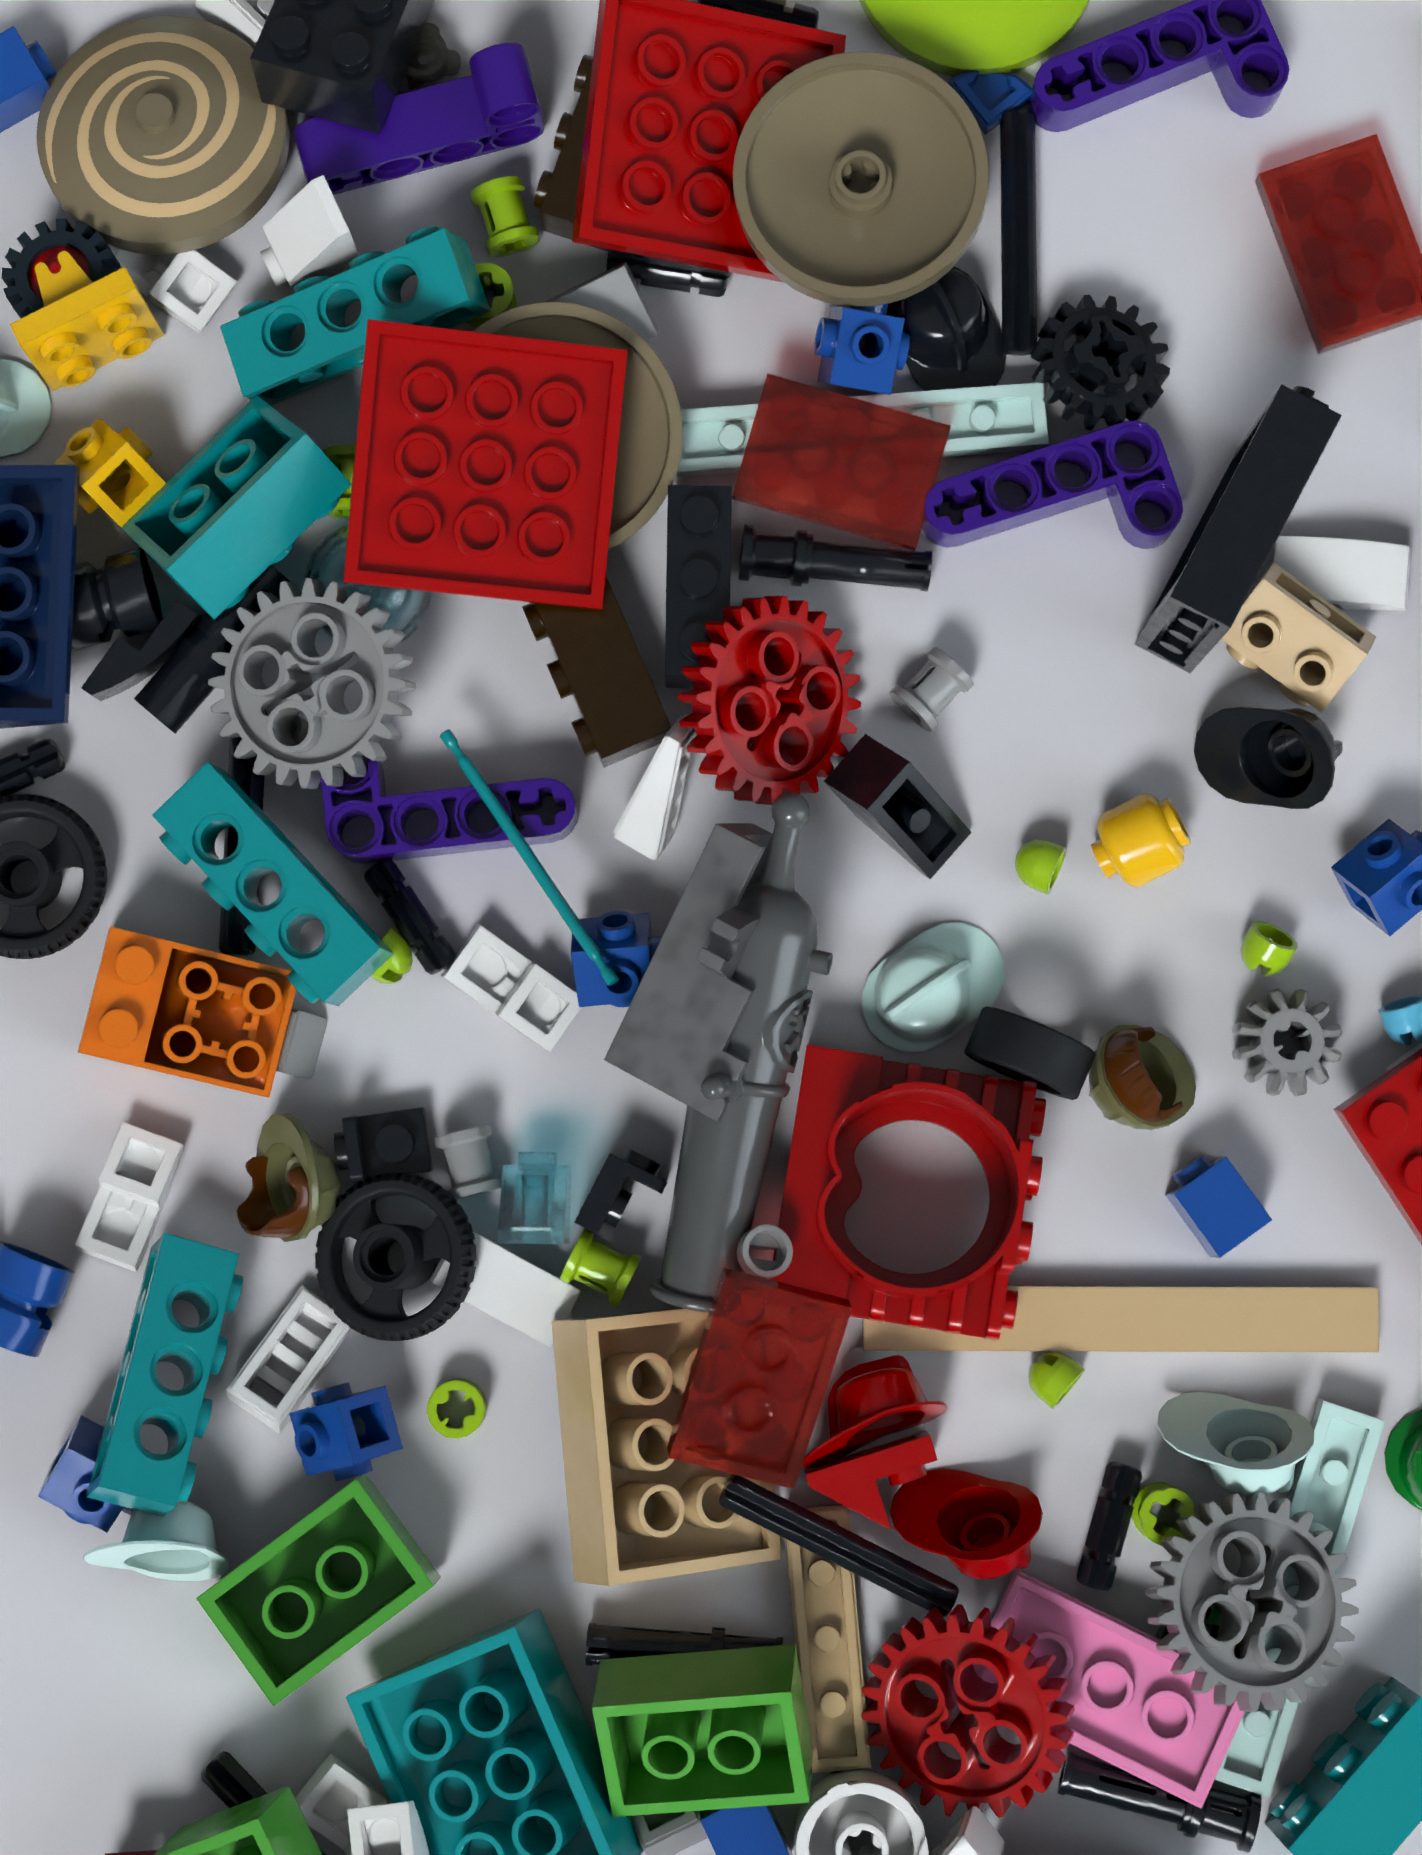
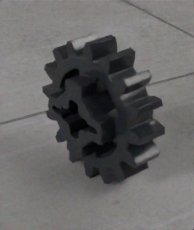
M1089 294L1082 297L1076 309L1068 302L1061 304L1053 318L1048 317L1038 333L1039 340L1031 351L1030 358L1041 362L1032 378L1033 382L1049 383L1050 389L1044 396L1043 401L1046 404H1050L1060 400L1066 406L1063 409L1061 418L1066 422L1076 412L1084 415L1085 429L1092 431L1100 418L1105 419L1108 427L1122 423L1125 418L1129 421H1140L1147 409H1152L1164 392L1161 386L1169 376L1170 368L1161 364L1160 361L1169 349L1167 344L1152 343L1150 337L1158 327L1155 322L1146 323L1141 326L1135 321L1139 312L1137 306H1131L1124 314L1117 311V302L1114 296L1109 295L1102 307H1096L1094 300ZM1075 334L1076 341L1069 351L1063 352L1065 340ZM1137 374L1135 387L1126 392L1125 386L1130 380V376Z

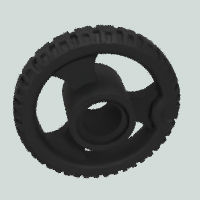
M14 794L0 797V822L17 817H35L47 820L58 826L54 839L42 849L21 841L8 842L0 846V901L9 905L7 921L0 929V956L13 959H34L54 954L70 946L94 922L106 894V858L93 829L73 809L48 797ZM32 860L37 868L35 884L25 892L15 893L10 883L12 870L17 864ZM71 867L82 868L83 884L76 905L61 923L47 930L41 923L39 910L51 904L59 894L62 885L61 871Z
M385 1173L366 1178V1180H362V1182H358L347 1189L345 1194L338 1198L335 1211L321 1225L322 1230L319 1231L316 1242L318 1249L317 1253H315V1269H318V1274L316 1275L319 1287L323 1290V1296L329 1307L334 1310V1314L344 1324L349 1325L351 1329L362 1335L384 1341H404L427 1335L444 1325L448 1319L454 1316L470 1291L471 1287L469 1286L473 1282L476 1270L474 1264L477 1261L476 1245L474 1244L475 1236L472 1226L468 1222L467 1214L462 1206L457 1203V1200L447 1190L443 1189L442 1186L429 1179L408 1173ZM393 1195L412 1197L427 1205L437 1216L432 1225L425 1231L411 1225L382 1223L376 1212V1200ZM346 1237L357 1240L353 1251L355 1270L366 1284L373 1287L370 1297L362 1305L351 1294L342 1270V1247ZM397 1240L403 1248L404 1260L400 1269L394 1273L388 1265L387 1254L390 1246ZM437 1258L448 1261L450 1263L449 1271L440 1293L423 1310L407 1316L402 1304L403 1290L414 1289L426 1283L434 1273Z

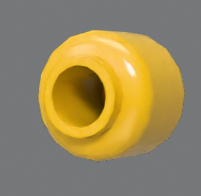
M1142 793L1100 815L1097 822L1100 840L1092 843L1091 848L1107 878L1118 873L1125 883L1137 888L1180 867L1184 861L1183 847L1191 844V840L1183 821L1169 798L1159 802L1152 794Z

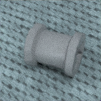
M934 647L926 655L928 662L904 687L896 685L890 691V696L897 706L916 724L930 732L937 726V715L960 691L965 693L974 685L967 672L953 658L937 647Z
M490 1125L473 1127L434 1138L436 1148L443 1149L452 1184L448 1192L456 1200L505 1187L503 1178L495 1175L488 1148L487 1138L492 1135Z

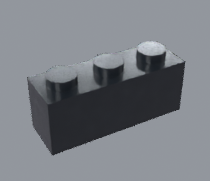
M668 485L665 632L666 688H693L694 681L687 678L681 672L682 667L698 666L700 659L690 646L692 642H711L706 632L705 623L707 621H724L722 608L730 606L732 486Z

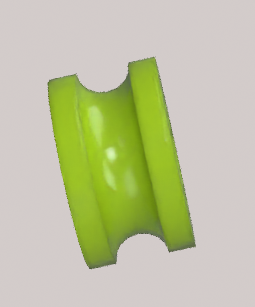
M458 1378L446 1381L437 1387L431 1394L427 1406L429 1422L436 1432L445 1437L455 1439L469 1436L477 1430L485 1419L487 1410L485 1395L480 1388L469 1380ZM452 1390L465 1392L466 1395L463 1401L471 1397L475 1406V1413L466 1415L461 1427L448 1424L451 1416L443 1419L439 1410L440 1404L450 1400Z

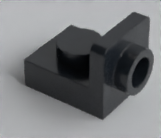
M423 1107L366 1116L342 1117L344 1131L334 1133V1149L339 1171L349 1170L351 1182H362L366 1178L385 1173L417 1174L433 1171L426 1114Z
M627 1148L622 1159L610 1153L574 1223L596 1234L599 1233L603 1223L616 1228L632 1196L631 1192L622 1188L626 1178L629 1177L662 1194L668 1183L656 1177L662 1165L630 1148Z

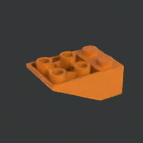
M110 926L77 1052L269 1098L296 993V988L287 978V975L292 971Z

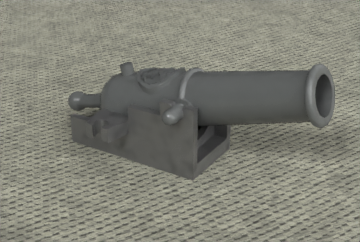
M796 792L783 793L774 801L771 807L772 818L775 822L773 834L753 823L715 824L604 1058L608 1063L687 1105L661 1278L652 1281L649 1291L655 1298L665 1303L699 1312L731 1314L742 1310L744 1305L743 1298L737 1294L742 1268L738 1264L736 1249L743 1234L752 1229L781 1100L790 1091L786 1078L788 1072L794 1073L797 1064V1052L800 1050L810 1008L808 1005L811 1003L813 995L812 990H807L811 972L828 975L832 966V953L816 950L818 945L816 918L809 904L795 891V854L800 829L810 816L807 800Z

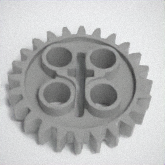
M306 578L301 592L297 584L283 581L280 582V601L272 593L258 592L257 599L261 611L258 613L251 609L239 607L236 611L245 627L241 631L223 628L221 631L225 639L233 645L230 653H212L211 658L225 666L226 669L225 675L208 679V685L223 689L225 698L210 706L211 712L229 714L231 718L219 731L221 737L226 738L241 737L242 740L236 747L233 755L239 759H250L257 755L253 772L257 775L269 776L276 769V784L292 786L298 777L301 788L317 789L322 776L327 786L339 787L343 786V768L353 777H364L366 775V768L362 757L365 756L373 761L384 762L387 757L379 741L382 738L400 741L403 737L398 729L391 724L393 716L404 717L412 715V710L398 702L399 693L416 689V683L399 679V670L413 663V657L393 652V648L401 642L405 635L403 631L395 629L382 631L381 629L387 622L390 613L385 609L377 607L367 612L370 596L365 593L355 591L347 599V585L331 581L325 591L322 581ZM328 624L333 633V644L325 655L320 656L315 648V636L320 628ZM354 653H357L359 660L355 665L348 669L338 670L339 667L352 658ZM274 656L279 665V676L276 682L267 688L262 679V668L265 662ZM309 673H316L327 676L319 678L312 684V678ZM357 680L363 692L362 702L354 712L350 713L344 704V692L350 683ZM311 685L314 696L298 694L297 692H301ZM276 699L285 700L278 704L271 711L270 715L266 714L265 708L268 704ZM303 712L309 724L308 733L305 739L297 745L292 739L291 723L294 717Z
M1239 1493L1222 1496L1221 1508L1214 1501L1198 1504L1200 1520L1192 1515L1180 1517L1177 1520L1179 1528L1185 1537L1184 1539L1177 1536L1163 1537L1160 1541L1163 1547L1171 1554L1172 1558L1170 1561H1155L1150 1564V1568L1154 1572L1164 1577V1583L1161 1587L1146 1589V1596L1163 1602V1610L1148 1617V1624L1166 1625L1169 1632L1156 1645L1157 1650H1177L1180 1655L1170 1671L1174 1675H1183L1195 1671L1190 1691L1194 1694H1206L1214 1687V1705L1231 1706L1237 1698L1240 1711L1257 1712L1260 1702H1262L1266 1710H1283L1284 1695L1290 1702L1307 1701L1305 1683L1311 1687H1326L1329 1684L1321 1665L1337 1667L1343 1666L1345 1663L1341 1655L1333 1648L1335 1642L1354 1641L1355 1635L1340 1625L1341 1617L1359 1613L1358 1607L1342 1602L1341 1595L1342 1592L1356 1586V1580L1338 1578L1336 1569L1347 1560V1554H1327L1324 1548L1330 1542L1333 1532L1328 1529L1310 1533L1309 1529L1314 1513L1311 1511L1297 1512L1290 1518L1291 1503L1287 1498L1273 1500L1268 1507L1265 1493H1254L1246 1498L1245 1503ZM1228 1542L1235 1545L1241 1558L1240 1567L1235 1575L1228 1571L1223 1560V1552ZM1265 1545L1269 1546L1271 1549L1270 1558L1267 1561L1264 1549ZM1288 1565L1296 1571L1299 1578V1590L1293 1598L1289 1596L1283 1585V1573ZM1248 1591H1250V1598L1259 1603L1256 1613H1254L1255 1606L1251 1602L1246 1601ZM1211 1605L1217 1608L1222 1618V1629L1215 1639L1209 1635L1204 1624L1205 1613ZM1271 1628L1276 1631L1281 1641V1653L1275 1661L1269 1658L1264 1647L1265 1636ZM1238 1643L1241 1655L1239 1659H1237L1233 1653L1234 1647Z

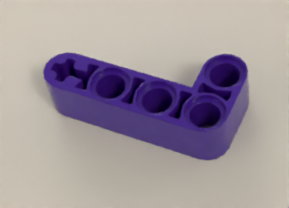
M1193 0L1051 58L1042 64L1036 73L1028 107L1029 111H1032L1035 115V123L1046 131L1061 132L1212 71L1221 94L1231 111L1241 117L1256 118L1271 111L1288 80L1290 69L1287 57L1261 0ZM1223 16L1234 17L1242 23L1245 31L1236 34L1227 32L1221 28L1217 19ZM1167 39L1178 40L1184 44L1188 54L1181 57L1170 56L1163 51L1160 42ZM1111 62L1121 63L1127 67L1131 77L1121 81L1114 80L1105 74L1102 66ZM1250 71L1258 72L1265 76L1270 87L1263 90L1253 89L1243 80L1242 74ZM1085 75V81L1080 83L1082 76ZM1055 88L1058 94L1049 96V89ZM1071 93L1069 101L1064 102L1061 95Z
M502 43L484 48L470 58L469 64L472 75L396 95L380 134L318 117L298 124L294 128L293 134L306 183L308 184L311 180L324 175L332 194L335 195L516 147L538 138L544 131L541 106L524 47L518 43Z
M1135 420L1122 422L944 479L935 484L927 493L920 520L925 536L935 545L945 548L957 547L1108 498L1123 538L1134 547L1151 549L1165 543L1181 520L1183 505L1161 438L1150 425ZM1127 443L1137 446L1145 456V465L1133 469L1123 466L1117 460L1114 448L1120 444ZM1069 462L1076 464L1083 470L1086 484L1075 488L1064 486L1056 478L1054 468L1061 463ZM1010 481L1017 483L1026 493L1027 501L1017 507L1005 506L995 496L994 487L1002 482ZM978 490L980 492V505L971 507ZM943 502H949L953 510L967 508L963 511L959 524L952 525L948 516L937 517ZM1143 502L1156 504L1165 514V525L1158 528L1144 526L1135 515V506Z
M367 758L368 771L365 777L358 783L352 785L343 784V786L339 787L327 786L321 776L325 825L329 842L345 859L353 863L368 864L376 863L386 858L394 861L514 847L500 825L489 833H477L470 829L468 819L471 810L476 805L484 803L473 786L386 796L381 761H373ZM539 778L488 784L514 824L516 818L509 802L510 799L519 798V805L522 811L541 808L542 798L546 796H553L557 806H566L565 811L555 814V824L544 825L540 815L520 816L525 828L519 830L528 845L552 843L562 840L572 833L577 824L578 809L573 794L564 783L556 779ZM421 809L431 810L437 814L439 819L435 834L429 839L422 841L407 837L405 828L409 816ZM359 816L372 819L375 831L368 844L359 848H351L344 844L343 829L351 819Z

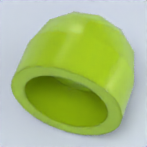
M1039 839L1024 844L1017 852L1015 859V868L1021 881L1032 889L1049 894L1061 870L1067 847L1049 840Z
M1255 921L1251 924L1243 939L1240 950L1241 958L1246 967L1251 971L1261 964V974L1263 976H1271L1280 973L1289 964L1298 948V944L1284 930L1266 922Z
M391 927L380 938L394 954L370 976L379 983L393 984L400 981L402 975L411 970L413 963L411 948L405 939Z
M1048 1351L1040 1355L1038 1361L1029 1368L1030 1388L1038 1398L1054 1409L1075 1385L1085 1369L1071 1357L1061 1352Z

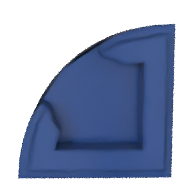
M966 71L948 81V84L965 101L984 135L1000 124L1005 111L1019 110L1030 100L1032 87L1027 82L1010 73L1009 75L1002 73L979 74V71Z

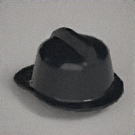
M954 266L947 274L923 291L908 298L888 303L886 315L905 318L903 332L909 333L910 337L906 365L912 377L923 391L997 385L1004 373L1006 354L1002 350V333L983 293L968 273Z
M1233 707L1221 709L1205 719L1196 733L1194 755L1199 772L1208 785L1225 798L1242 803L1289 809H1308L1325 799L1333 786L1335 760L1343 750V743L1339 740H1334L1325 722L1316 714L1300 708L1275 710Z

